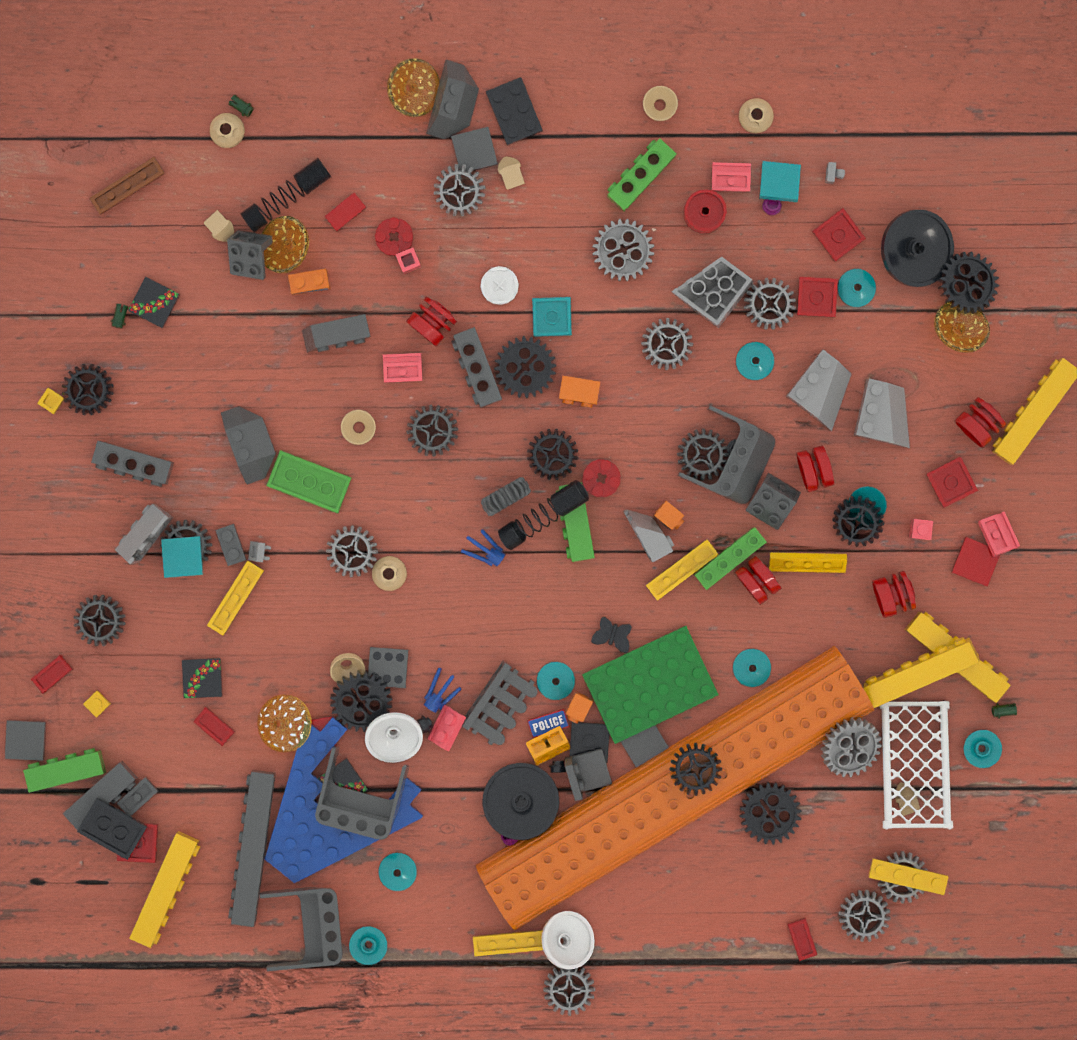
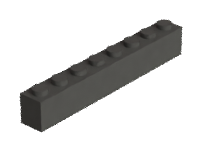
M252 770L251 774L247 775L246 785L249 786V792L245 793L244 805H247L246 812L242 813L241 818L244 829L239 834V843L242 844L241 850H238L236 855L239 867L235 869L233 879L237 882L236 888H232L231 899L234 900L233 907H230L228 916L231 919V924L249 927L256 925L276 773Z

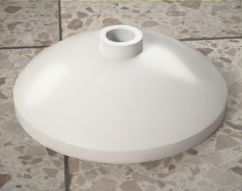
M387 713L377 717L369 724L365 733V743L368 751L375 758L390 763L401 762L411 758L418 752L423 741L422 729L419 723L411 716L403 713Z
M563 911L553 915L546 922L542 932V947L552 964L562 969H575L584 965L592 955L595 942L594 933L591 925L582 915L572 911Z

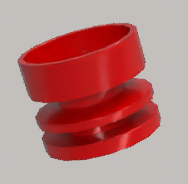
M426 296L424 301L429 307L426 308L422 304L419 305L420 309L424 312L421 316L413 312L406 322L437 347L445 338L439 330L443 328L450 331L451 328L445 323L449 321L455 325L457 321L443 305Z
M977 397L974 400L976 406L973 404L968 406L973 414L970 415L963 411L954 422L968 438L979 447L984 448L992 440L988 431L990 430L998 434L1000 431L997 426L1004 428L1006 422L991 404Z
M905 571L898 572L900 581H898L895 574H891V584L888 583L885 577L872 580L876 601L883 618L897 615V605L900 606L903 612H907L906 603L910 610L916 609L915 592Z

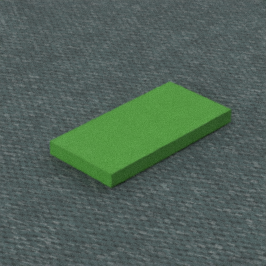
M280 450L266 486L339 513L352 478Z

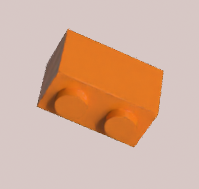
M327 269L288 275L290 290L293 296L331 289Z
M562 376L559 399H562L564 404L573 405L574 402H580L582 407L592 408L593 405H597L600 382Z
M664 501L653 514L669 530L678 529L684 522L682 519L684 515L668 501Z
M575 691L565 711V714L568 715L567 719L577 724L579 721L584 722L593 699Z

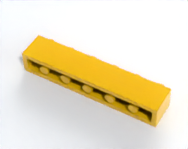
M1064 358L1053 361L1049 367L1051 370L1047 376L1043 375L1039 380L1038 385L1040 386L1036 392L1033 390L1026 399L1028 402L1025 407L1021 406L1015 413L1017 417L1014 422L1010 421L1004 428L1006 433L1003 437H998L992 446L995 448L992 452L1009 465H1014L1077 379V368Z
M926 611L924 614L918 612L904 630L931 652L935 653L936 649L943 645L951 646L955 640L959 639L957 636L952 638L947 634L949 630L942 624L937 626L933 622L934 618ZM979 660V663L957 672L995 703L1011 686L1007 683L1009 679L1001 672L996 674L992 670L994 667L986 660L984 662Z
M959 638L951 646L943 645L937 648L935 653L930 655L925 653L918 657L919 660L904 662L896 670L891 668L883 672V675L880 677L872 676L868 678L866 683H864L863 689L873 707L876 708L979 663V656L970 638Z
M180 831L176 833L129 939L149 948L153 944L157 945L161 937L159 933L161 926L165 927L169 916H167L169 908L173 909L177 901L174 898L176 892H180L185 881H182L184 874H189L193 865L190 863L192 856L196 857L199 852L198 839Z

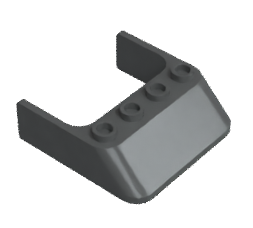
M708 406L707 410L738 423L740 433L716 483L712 485L705 484L681 472L677 476L736 503L746 504L752 498L775 447V438L770 433L713 406Z
M332 747L315 813L316 820L322 825L378 840L387 838L399 810L410 765L402 767L395 798L385 799L336 785L333 781V772L340 747Z
M304 887L262 891L259 894L260 898L297 895L301 901L305 956L299 961L268 964L266 967L267 971L336 965L341 961L343 952L338 899L333 889Z

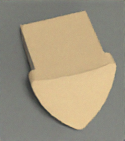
M504 157L498 165V172L502 175L507 190L525 184L519 168L521 164L512 157Z
M218 210L204 222L212 232L213 238L219 241L227 242V239L234 234V227L231 221L226 220Z
M903 782L899 783L896 791H900L903 788ZM905 787L900 792L901 796L907 801L914 796V792L909 787ZM899 796L895 797L896 803H898L901 809L905 802ZM915 796L910 804L916 810H920L917 796ZM906 806L901 811V814L905 816L914 811L909 806Z

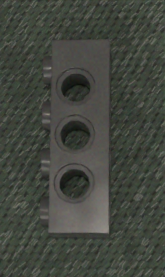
M475 327L453 335L455 340L451 342L455 352L458 350L460 352L461 358L458 360L461 368H466L468 376H465L469 387L473 386L475 394H472L475 405L479 404L482 408L501 401L502 397ZM467 345L475 348V352L471 356L464 354V348ZM474 363H478L482 367L481 371L477 374L472 373L470 369ZM480 381L488 383V389L484 392L479 391L477 388Z
M97 441L91 463L96 464L95 468L105 471L107 468L114 469L115 474L122 476L128 473L133 475L132 479L142 482L145 478L151 480L150 484L162 487V484L168 485L174 462L102 441ZM115 453L118 456V462L113 465L110 463L109 457ZM134 459L137 463L134 470L128 468V461ZM150 464L155 467L153 475L146 473V467Z

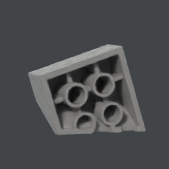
M720 257L671 292L719 329L751 287L753 279L726 259Z
M821 350L786 397L832 431L851 373L825 350Z
M866 379L854 436L910 448L904 388L883 381Z
M148 504L142 511L143 516L139 521L136 520L130 527L131 531L120 540L118 547L115 549L129 564L140 563L173 519L170 514L156 504L151 506Z
M627 509L623 511L651 562H655L673 552L671 547L674 544L670 536L664 535L653 517Z

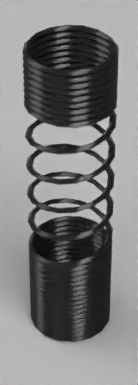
M319 158L307 164L306 167L304 166L295 175L293 174L302 194L291 182L286 180L294 200L282 187L278 186L286 206L274 193L269 192L278 212L266 199L261 197L270 218L255 203L240 213L254 233L268 224L262 213L272 221V216L265 202L278 215L281 214L273 196L286 209H289L281 190L294 203H297L289 184L302 197H305L303 190L308 195V193L310 194L311 191L321 186L322 183L324 184L325 181L332 178Z
M574 480L551 495L550 499L547 498L548 504L556 513V520L551 519L545 507L539 503L541 511L548 518V525L541 523L538 514L531 508L532 515L540 523V530L534 529L528 516L523 514L525 522L532 528V535H527L519 520L515 519V522L511 521L498 530L500 540L507 549L513 550L526 541V536L533 537L534 531L541 532L542 525L549 527L550 520L556 522L558 515L564 517L589 501L586 489L578 480Z

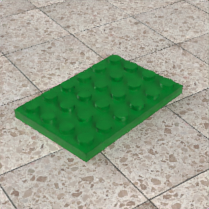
M683 626L582 674L614 744L719 695L687 626Z

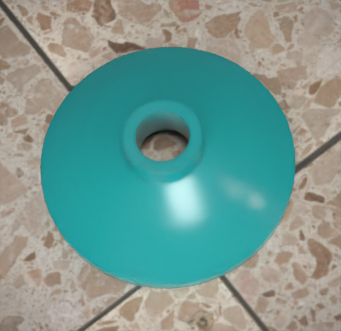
M862 269L847 271L838 282L839 297L845 304L852 307H862L868 304L876 292L874 278L870 273ZM855 284H859L861 286L860 291H856L854 289Z
M751 342L739 350L736 357V366L740 374L745 378L760 380L771 373L774 367V355L765 344ZM754 357L759 359L758 364H753L752 359Z
M864 486L856 489L851 494L856 500L859 495L862 496L863 501H865L866 497H869L871 503L873 501L876 502L874 508L881 507L878 513L885 514L887 501L883 493L878 489ZM853 508L849 511L852 513L859 512L860 508ZM866 511V517L874 523L872 516ZM861 514L859 518H857V521L861 522Z
M746 649L735 658L733 673L741 684L747 687H757L769 678L771 663L767 655L762 651ZM750 665L756 666V670L754 672L749 671Z
M551 662L544 665L537 676L539 691L551 700H561L567 697L575 685L573 671L561 662ZM554 678H558L560 680L558 685H554L552 683V680Z
M977 730L971 733L965 740L964 755L973 766L988 768L996 764L1000 759L1002 744L998 736L993 732ZM980 745L985 746V750L983 752H980L978 750Z
M404 853L389 854L382 860L379 866V878L382 884L390 890H405L416 879V865L413 859ZM394 870H400L401 875L395 876Z
M365 926L359 928L350 938V953L361 964L372 965L378 963L387 952V939L383 932L375 927ZM367 941H370L372 943V947H366L365 943Z

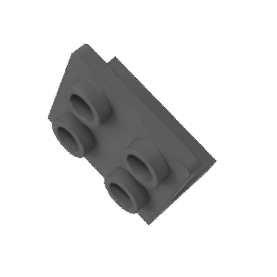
M238 230L229 237L227 244L230 274L260 280L265 279L264 250L273 243L272 236Z
M768 473L761 487L747 506L746 511L778 530L797 503L801 492Z
M602 749L565 758V769L575 801L583 799V792L612 784Z

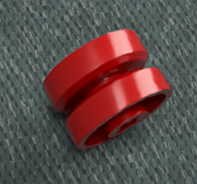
M709 189L693 193L686 201L683 210L687 226L700 234H709L716 231L724 222L727 214L726 203L722 196ZM707 208L709 212L704 215L702 209L705 210Z
M823 445L812 449L813 460L807 450L796 453L799 470L807 492L818 490V479L824 488L834 485L832 466Z
M754 556L748 561V566L753 572L752 574L745 567H740L734 573L752 597L761 605L768 600V595L763 590L764 587L771 594L777 593L782 588L769 568L757 556Z

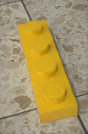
M706 539L646 584V587L658 601L719 554Z
M770 553L769 570L774 572L846 573L847 554Z
M247 561L207 626L224 636L264 570Z
M872 858L868 875L872 879L941 895L945 894L949 877L948 875Z
M543 930L473 936L474 955L484 956L543 950Z

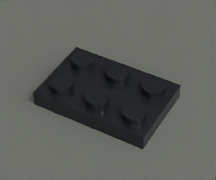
M521 77L486 91L507 146L543 132Z
M96 798L77 832L128 860L145 832L147 825Z

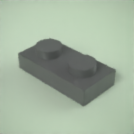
M235 524L215 530L228 566L247 560Z
M145 777L117 804L126 814L132 816L159 790Z

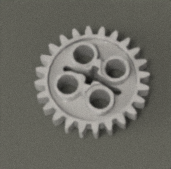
M619 219L617 225L611 221L610 228L604 225L605 232L598 231L601 238H594L598 242V244L592 246L597 249L592 255L598 256L594 262H600L601 265L598 269L605 268L604 275L610 272L611 279L615 275L618 276V281L621 280L622 276L628 281L630 275L633 279H636V273H639L641 276L643 275L642 268L648 270L646 262L652 263V260L648 257L654 255V252L649 251V249L654 248V245L648 242L653 238H646L649 231L642 232L643 225H640L638 228L635 227L636 221L632 225L629 224V219H626L625 224H622L621 219ZM631 233L634 236V240L628 243L624 241L623 235ZM608 240H613L616 243V248L609 250L606 248L605 243ZM637 242L639 243V246L628 249L626 255L621 252L613 257H607L608 254L619 251L622 245L626 248ZM632 251H639L641 258L633 260L630 255ZM621 258L624 264L622 267L617 268L613 265V260Z
M851 717L850 722L843 719V725L837 722V728L831 727L832 733L825 734L828 740L822 741L825 745L821 748L823 752L821 757L824 759V764L831 772L833 771L836 775L841 774L842 777H845L846 774L852 777L853 772L859 775L861 769L866 772V766L872 767L870 762L877 761L875 755L880 754L877 748L882 747L879 743L882 739L878 735V730L872 723H869L866 719L862 721L859 717L856 721Z

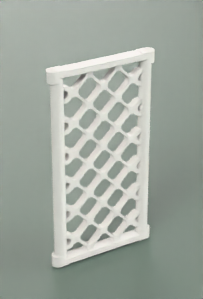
M949 701L887 702L880 705V709H882L884 785L883 829H952L948 736ZM889 707H902V710L898 714H894L889 711ZM908 707H921V710L917 714H913ZM927 707H940V712L932 714ZM903 710H906L912 716V719L907 724H904L898 718V715ZM922 710L927 711L931 715V719L926 724H923L917 717ZM893 720H898L903 725L899 733L890 731V722ZM913 720H917L922 725V729L918 733H913L908 728V725ZM932 720L940 722L941 731L933 733L928 729L927 725ZM904 729H907L913 735V738L908 743L903 742L899 738V734ZM923 729H926L932 735V738L927 743H924L918 737V734ZM894 739H898L903 744V748L898 753L890 750V742ZM913 739H917L923 745L917 753L909 747V743ZM932 739L941 742V750L936 753L928 747V743ZM905 748L913 754V758L909 762H905L899 756L900 752ZM924 748L932 753V758L928 762H924L919 757V753ZM895 758H898L904 764V767L899 772L891 769V761ZM914 758H918L923 763V767L918 772H915L909 766V763ZM933 758L942 761V769L937 772L933 771L928 765ZM905 767L914 773V776L909 781H905L900 776V772ZM925 767L933 773L929 781L923 780L919 775L920 771ZM895 777H899L904 782V786L900 791L891 788V780ZM915 777H918L924 783L919 791L914 790L910 786V782ZM934 777L942 780V788L938 791H935L929 785V782ZM905 787H909L914 792V796L909 801L905 800L900 794ZM924 787H928L934 793L928 801L920 795V791ZM896 796H899L905 802V805L900 810L892 807V799ZM915 796H918L924 802V806L920 810H916L910 804ZM935 796L943 799V807L939 810H935L930 805V801ZM906 806H909L915 812V815L910 820H907L901 814V811ZM925 806H929L934 811V815L929 820H926L920 814V811ZM899 815L906 823L892 824V818ZM918 815L925 821V824H911V820ZM936 815L943 818V824H930V821Z

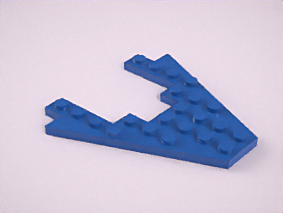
M334 717L330 719L321 731L308 720H306L308 724L304 723L302 730L303 739L300 737L265 856V860L293 883L378 841V839L322 825L316 820L315 813L318 802L314 799L321 792L323 782L313 775L312 772L348 729ZM408 777L406 778L399 810L390 834L423 817V814L410 804L422 789ZM396 791L391 795L389 799L395 798Z

